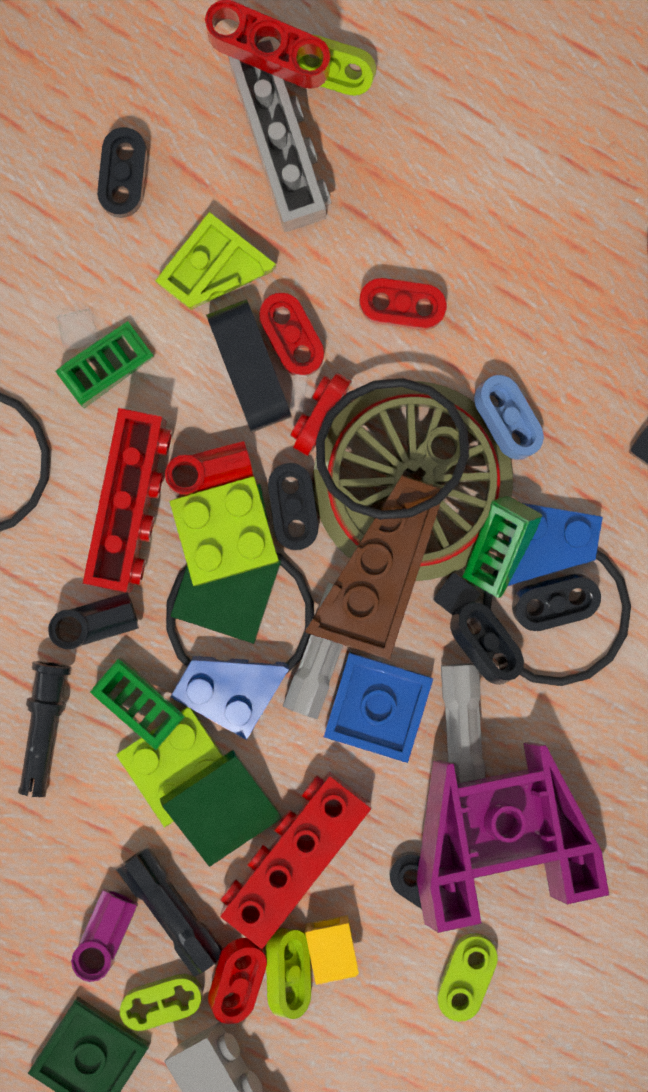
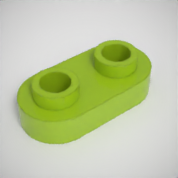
M314 35L323 40L330 51L329 77L320 87L351 96L361 95L368 91L376 75V64L372 56L363 49ZM309 55L301 57L298 61V65L308 71L316 70L322 64L320 58H312ZM349 64L359 66L361 71L352 70Z
M280 928L266 945L267 1000L269 1008L274 1015L288 1019H297L307 1011L311 1001L310 954L306 935L303 932Z
M479 933L466 934L456 942L437 989L439 1008L444 1016L450 1020L457 1022L467 1021L473 1018L481 1007L498 962L497 951L488 937ZM473 952H480L484 955V959L479 965H471L468 962L469 955ZM464 993L468 997L467 1002L463 1006H455L452 1003V998L455 994Z

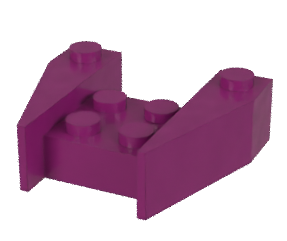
M533 742L523 743L528 768L526 770L457 783L453 763L442 760L433 761L417 884L424 924L437 933L482 924L474 878L544 863L550 897L568 905L609 896L602 850L546 745Z

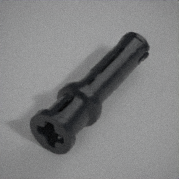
M46 661L32 662L35 679L32 697L27 698L26 701L27 710L31 712L21 782L18 788V793L28 796L29 792H32V797H46L57 716L62 715L66 707L62 697L65 678L71 674L72 669L68 665Z

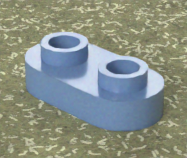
M504 375L492 376L481 383L475 391V406L500 450L507 457L515 460H522L536 453L543 444V429L518 385L511 378ZM490 395L496 397L499 403L498 407L493 405ZM512 433L519 436L520 445L513 440Z

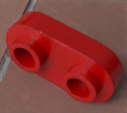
M376 278L369 281L363 287L359 297V307L363 316L370 322L381 325L430 330L441 323L447 310V303L443 293L437 287L429 284ZM378 295H383L389 300V306L384 310H378L373 306L372 301ZM421 301L428 302L432 307L431 314L427 316L419 315L416 311V305Z
M275 293L267 297L261 305L259 317L261 325L284 368L290 374L298 377H307L314 374L323 363L324 349L300 302L288 293ZM278 310L288 311L290 314L289 321L285 324L276 323L273 319L275 312ZM299 348H306L311 353L310 359L305 363H299L294 358V353Z
M338 372L332 379L327 376L323 377L312 397L318 401L312 414L309 417L303 413L290 434L291 437L296 439L293 446L294 449L308 457L316 447V438L326 413L348 392L352 380Z
M248 938L236 939L223 949L209 991V1006L215 1018L224 1024L239 1023L251 1014L267 967V959L262 949ZM229 993H233L232 996L225 998Z

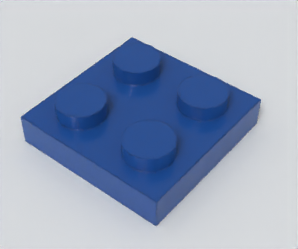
M349 652L325 729L324 738L408 763L433 678Z

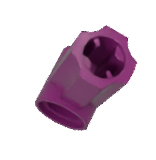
M105 888L102 890L80 943L72 955V969L77 977L83 981L94 982L106 976L115 962L116 954L137 909V902L116 891H110ZM87 948H97L100 950L105 958L104 966L97 969L87 966L83 960L84 950Z

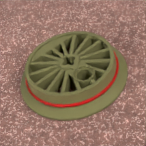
M415 381L432 386L454 403L468 431L478 444L469 449L468 459L482 453L487 472L463 473L460 482L487 481L485 501L456 490H452L446 496L482 509L472 526L444 501L441 502L439 510L463 530L465 534L459 540L449 545L437 518L435 519L432 530L441 550L424 554L416 581H423L449 575L467 566L481 528L489 516L492 501L505 496L512 497L513 472L511 459L500 450L479 414L475 402L448 387L435 383ZM404 387L375 389L356 398L333 420L325 439V463L336 487L354 502L371 506L390 495L404 471L407 470L413 474L419 467L426 473L421 478L422 481L443 487L441 483H447L453 475L446 473L453 466L457 465L460 457L459 430L457 427L455 429L445 426L437 428L442 413L450 416L448 410L428 394ZM406 407L408 453L405 452L387 414L389 410ZM414 407L434 409L424 440L416 448ZM379 416L398 456L397 458L362 428L374 417ZM357 434L390 466L345 450L351 439ZM439 436L451 439L455 446L454 455L446 460L437 458L431 449L433 439ZM315 458L313 492L317 512L329 537L348 558H351L375 518L351 511L330 494L317 469ZM343 459L382 473L386 477L339 479L340 465ZM376 486L387 487L361 501L357 500L345 489Z

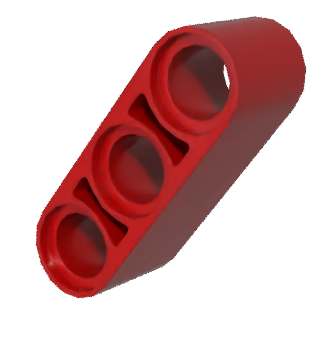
M231 0L217 1L207 10L205 16L209 42L217 51L303 88H318L329 77L330 51L326 43L319 37ZM225 19L233 20L239 25L235 32L228 35L218 33L215 27L220 21ZM264 37H273L280 42L278 49L270 53L260 51L256 45ZM311 54L319 57L322 64L316 70L308 71L302 69L298 65V61L301 57Z

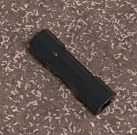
M149 846L134 854L116 869L133 894L146 904L173 941L176 953L194 977L205 972L219 960L223 951L222 946L209 928L198 921L169 881L166 869Z

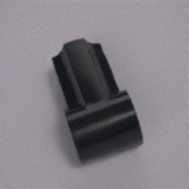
M129 592L70 610H62L53 616L48 626L50 639L56 646L63 649L79 648L83 645L139 629ZM67 617L76 618L82 627L80 637L74 642L65 641L59 634V625Z

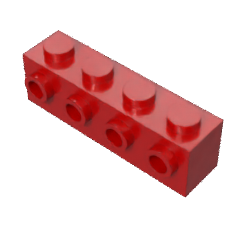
M118 408L82 584L127 593L132 592L134 584L141 585L146 565V559L139 558L142 541L150 542L155 516L148 515L151 497L159 498L163 482V473L157 472L160 454L168 455L172 438V430L166 429L167 421L162 416Z
M330 771L324 779L318 775L313 778L301 795L306 799L303 806L296 814L289 810L274 829L279 834L278 838L270 848L263 844L260 846L247 864L252 869L242 883L235 879L220 898V901L225 904L220 917L260 949L264 948L372 809L369 801Z

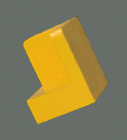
M344 915L306 923L305 934L316 985L356 977L359 974L349 916Z

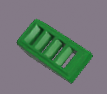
M127 321L67 361L55 372L83 408H86L154 358V355ZM123 337L137 354V357L131 361L117 343ZM108 348L113 351L123 365L118 370H115L103 354ZM95 358L108 374L103 380L99 378L89 364ZM80 369H82L94 385L88 390L85 389L75 375Z
M509 496L492 501L489 516L481 528L463 574V578L497 598L503 596L542 518L541 513ZM499 531L511 537V543L497 536ZM490 548L504 554V560L490 553ZM483 562L499 571L497 577L481 568Z
M121 658L116 660L90 691L95 698L155 750L161 746L185 718V715ZM125 676L130 682L115 699L110 692ZM138 687L143 693L127 710L122 704ZM149 699L153 700L156 705L140 722L135 715ZM164 710L169 716L153 734L147 728Z

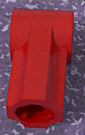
M244 441L192 455H179L167 464L165 470V480L170 491L179 497L254 476ZM188 465L197 471L198 478L193 486L182 488L174 483V471L180 466Z

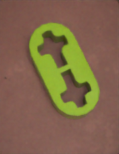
M177 974L135 987L124 996L120 1006V1017L128 1028L136 1031L148 1030L189 1017L200 1006L203 996L202 986L192 975ZM182 985L185 991L192 990L194 993L190 996L187 1006H182L180 1000L166 1003L165 999L175 995L176 986ZM136 998H140L142 1004L156 1001L158 1003V1006L148 1009L144 1019H141L139 1013L131 1014L130 1012Z

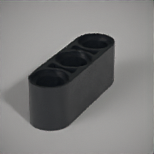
M247 299L206 314L251 433L292 418Z

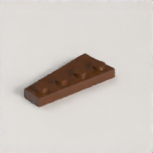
M402 474L380 510L411 508L434 497L442 487ZM440 504L410 518L383 520L375 518L306 628L305 633L390 660Z

